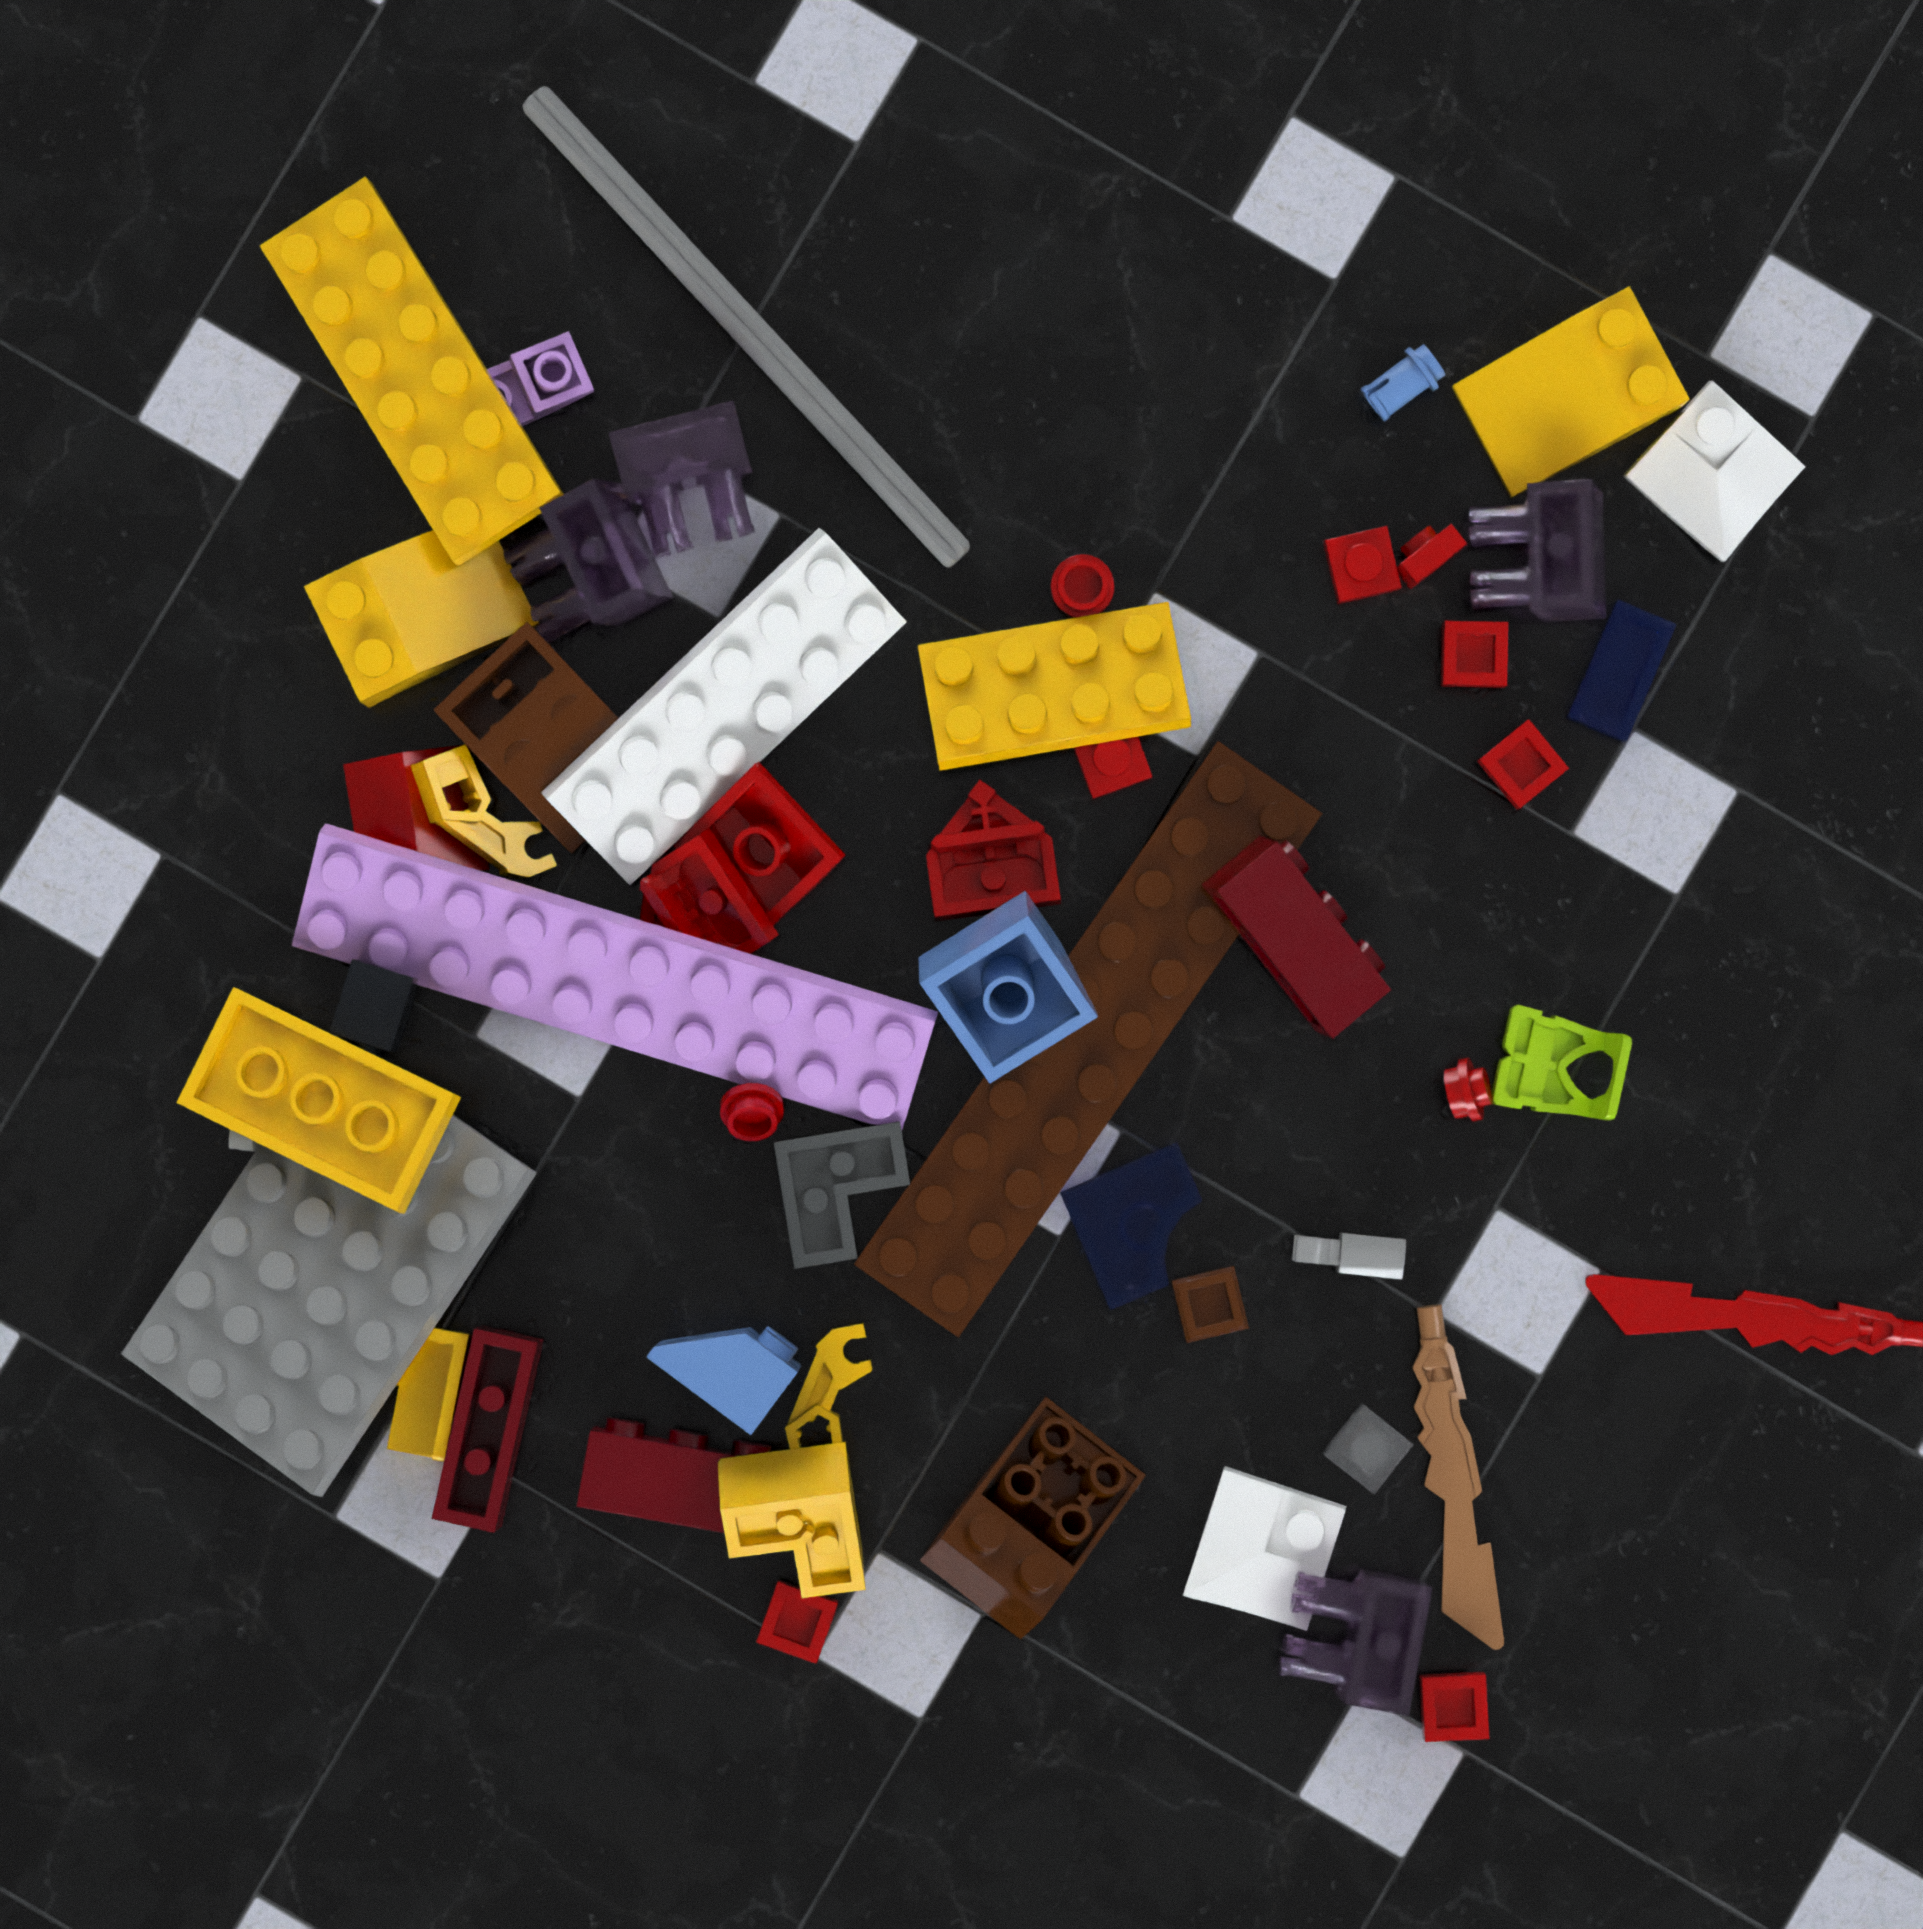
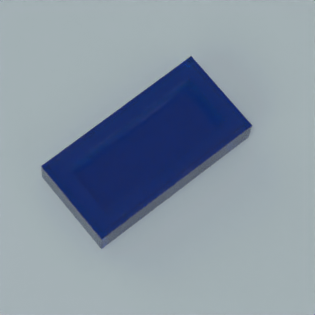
M1619 599L1615 601L1566 718L1623 743L1626 742L1677 624Z

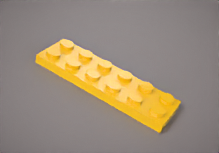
M367 177L357 181L259 245L453 563L458 566L462 565L565 498L564 493L374 185Z

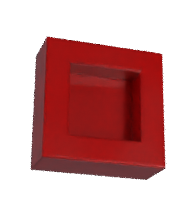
M1452 524L1438 534L1429 525L1400 548L1407 558L1397 567L1398 574L1407 586L1412 589L1460 552L1467 543Z
M1387 526L1331 538L1323 542L1337 604L1385 594L1402 588Z
M1444 621L1442 623L1441 686L1505 688L1507 686L1508 622Z
M1529 719L1477 760L1516 810L1523 807L1569 769Z
M1139 737L1073 748L1092 800L1153 777Z
M779 1579L756 1643L817 1664L839 1601L824 1595L802 1598L799 1586Z
M1484 1672L1419 1675L1422 1734L1425 1742L1489 1739L1487 1684Z

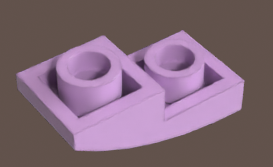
M569 331L511 354L509 361L487 369L522 427L594 392L592 383Z

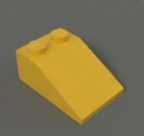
M1630 286L1575 314L1452 385L1453 391L1510 498L1673 414L1690 400Z
M431 530L363 557L304 586L359 701L368 708L506 642L526 622L533 628L540 625L500 541H497L458 566L452 562L437 535Z

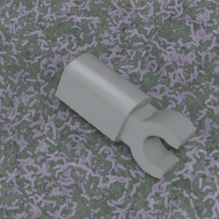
M1341 1232L1339 1233V1239L1294 1235L1291 1260L1303 1263L1336 1265L1337 1273L1402 1279L1406 1239Z

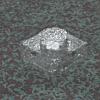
M1361 1403L1322 1453L1371 1493L1375 1494L1414 1444Z

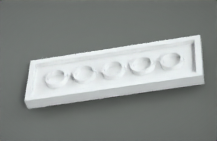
M818 528L553 780L541 794L617 873L631 885L677 842L755 763L762 761L890 639L906 621L830 536Z

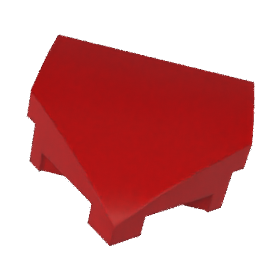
M979 780L946 827L932 840L931 849L926 854L935 922L987 915L1024 891L1028 893L1037 908L1060 905L1061 897L1052 837L1045 833L1043 825L1037 821H1032L997 795L993 788Z
M710 828L654 863L651 873L640 881L639 890L643 893L640 920L749 954L779 935Z

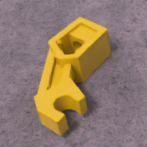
M466 744L410 765L429 822L439 825L499 870L500 875L522 880L557 866L552 853L532 859L525 852L524 844L529 836L543 832L540 822H501L486 811L491 798ZM458 782L464 794L463 801L469 805L468 809L450 811L451 805L446 802L442 788Z
M864 1323L832 1328L816 1344L817 1353L788 1424L785 1426L790 1449L802 1448L799 1439L802 1435L800 1427L808 1421L813 1422L817 1415L829 1420L826 1430L831 1433L832 1443L843 1442L840 1415L832 1411L831 1407L839 1389L845 1388L873 1370L871 1359L853 1363L845 1357L843 1352L847 1341L866 1337Z

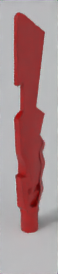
M1590 1274L1585 1279L1586 1287L1625 1335L1737 1328L1752 1348L1783 1340L1801 1353L1813 1346L1830 1355L1852 1347L1871 1355L1892 1345L1923 1347V1322L1903 1320L1902 1318H1896L1890 1312L1837 1302V1310L1824 1309L1799 1298L1744 1290L1736 1300L1691 1296L1693 1283Z

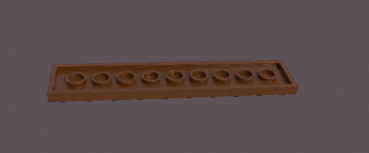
M1218 741L1068 956L1097 1011L1098 1017L992 1083H989L984 1076L910 1183L911 1185H908L854 1265L959 1338L1239 935V932L1201 884L1259 836L1277 841L1279 845L1286 840L1298 850L1323 813Z

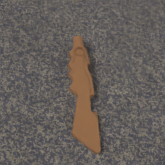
M1442 1305L1417 1307L1421 1348L1412 1366L1421 1387L1413 1407L1423 1425L1417 1438L1431 1455L1424 1486L1444 1500L1441 1611L1489 1647L1498 1650L1504 1645V1635L1491 1542L1478 1545L1472 1501L1482 1492L1472 1438L1461 1418L1459 1400L1467 1398L1454 1347L1448 1342V1336H1446Z

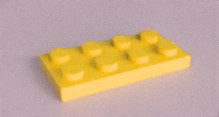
M1169 602L918 645L939 771L1191 727V714Z
M233 987L176 1103L396 1212L405 1214L461 1097Z

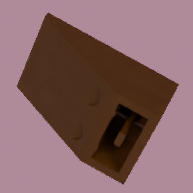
M526 622L433 710L552 835L573 854L586 840L551 805L541 792L619 718L541 635Z
M1045 1397L955 1511L920 1561L1021 1639L1044 1619L1146 1475L1054 1402Z

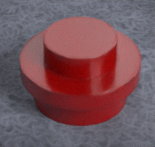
M1086 554L1071 556L1061 562L1054 571L1051 580L1053 600L1062 612L1074 618L1100 614L1112 600L1114 594L1113 575L1108 566L1094 556Z
M1469 1057L1459 1059L1457 1067L1444 1070V1084L1451 1111L1455 1119L1469 1116L1473 1122L1483 1120L1484 1106L1493 1104L1488 1074L1484 1067L1475 1069Z
M746 1083L735 1086L728 1090L720 1101V1117L734 1137L744 1141H760L768 1138L776 1131L784 1115V1104L781 1095L772 1087L764 1084Z

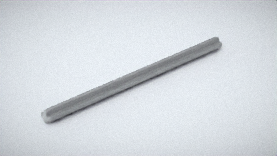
M546 86L533 92L523 104L525 114L940 563L945 567H950L957 563L970 548L969 541L554 92Z

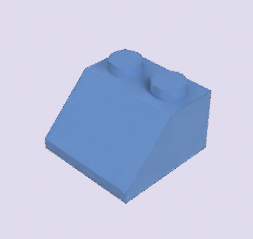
M1026 891L918 957L920 985L989 1083L997 1080L1098 1017L1097 1011L1060 940Z
M769 1326L761 1334L748 1327L661 1340L647 1355L649 1360L750 1435L802 1366L792 1358L798 1348Z

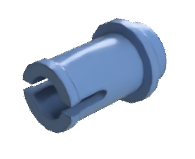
M1424 344L1415 351L1408 347L1404 350L1407 357L1369 385L1361 388L1369 404L1384 422L1390 418V415L1427 388H1430L1433 392L1438 389L1437 381L1446 375L1436 358Z

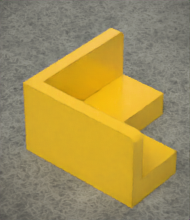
M434 1327L396 1385L399 1388L388 1439V1450L431 1457L432 1460L444 1462L473 1334Z
M846 1442L722 1458L718 1461L720 1511L729 1559L794 1550L802 1598L866 1590L861 1535Z

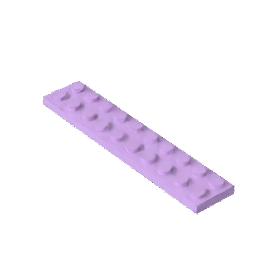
M326 823L318 835L292 946L348 964H351L352 959L361 960L380 968L418 978L417 985L738 1084H764L775 1089L781 1097L868 1124L881 1125L900 1122L901 1130L908 1114L938 1015V1011Z

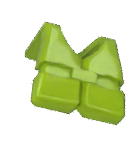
M1515 1005L1510 1008L1502 1048L1507 1056L1498 1061L1492 1089L1493 1104L1522 1109V1105L1531 1106V1110L1537 1112L1572 1114L1601 1120L1615 1119L1631 1051L1632 1038L1626 1034L1594 1030L1556 1015L1548 1018L1542 1016L1543 1011L1522 1005ZM1600 1050L1613 1059L1612 1078L1605 1094L1589 1099L1572 1082L1566 1067L1577 1058Z

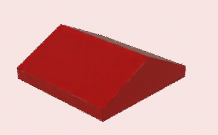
M462 745L400 752L343 764L354 832L479 871L490 870L488 861L439 825L429 822L410 766ZM458 782L442 788L446 802L451 805L450 811L468 809L469 805L463 801L464 794Z
M759 761L673 845L677 849L710 828L773 926L815 889L846 856Z

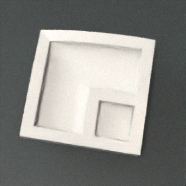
M1708 381L1623 474V477L1718 560L1725 562L1763 514L1806 466L1714 381Z
M1225 1466L1183 1596L1240 1610L1307 1631L1347 1506Z

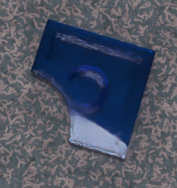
M1177 1142L1060 1192L1110 1310L1169 1285L1164 1263L1168 1236L1180 1217L1202 1201Z

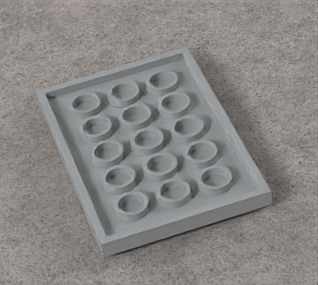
M452 1115L405 1214H402L260 1144L121 1354L310 1494L322 1497L537 1172L458 1117Z

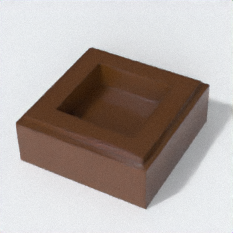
M1233 1265L1171 1280L1186 1343L1249 1328Z

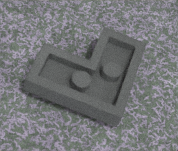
M900 1122L774 1142L794 1269L857 1259L858 1254L848 1195L911 1185Z

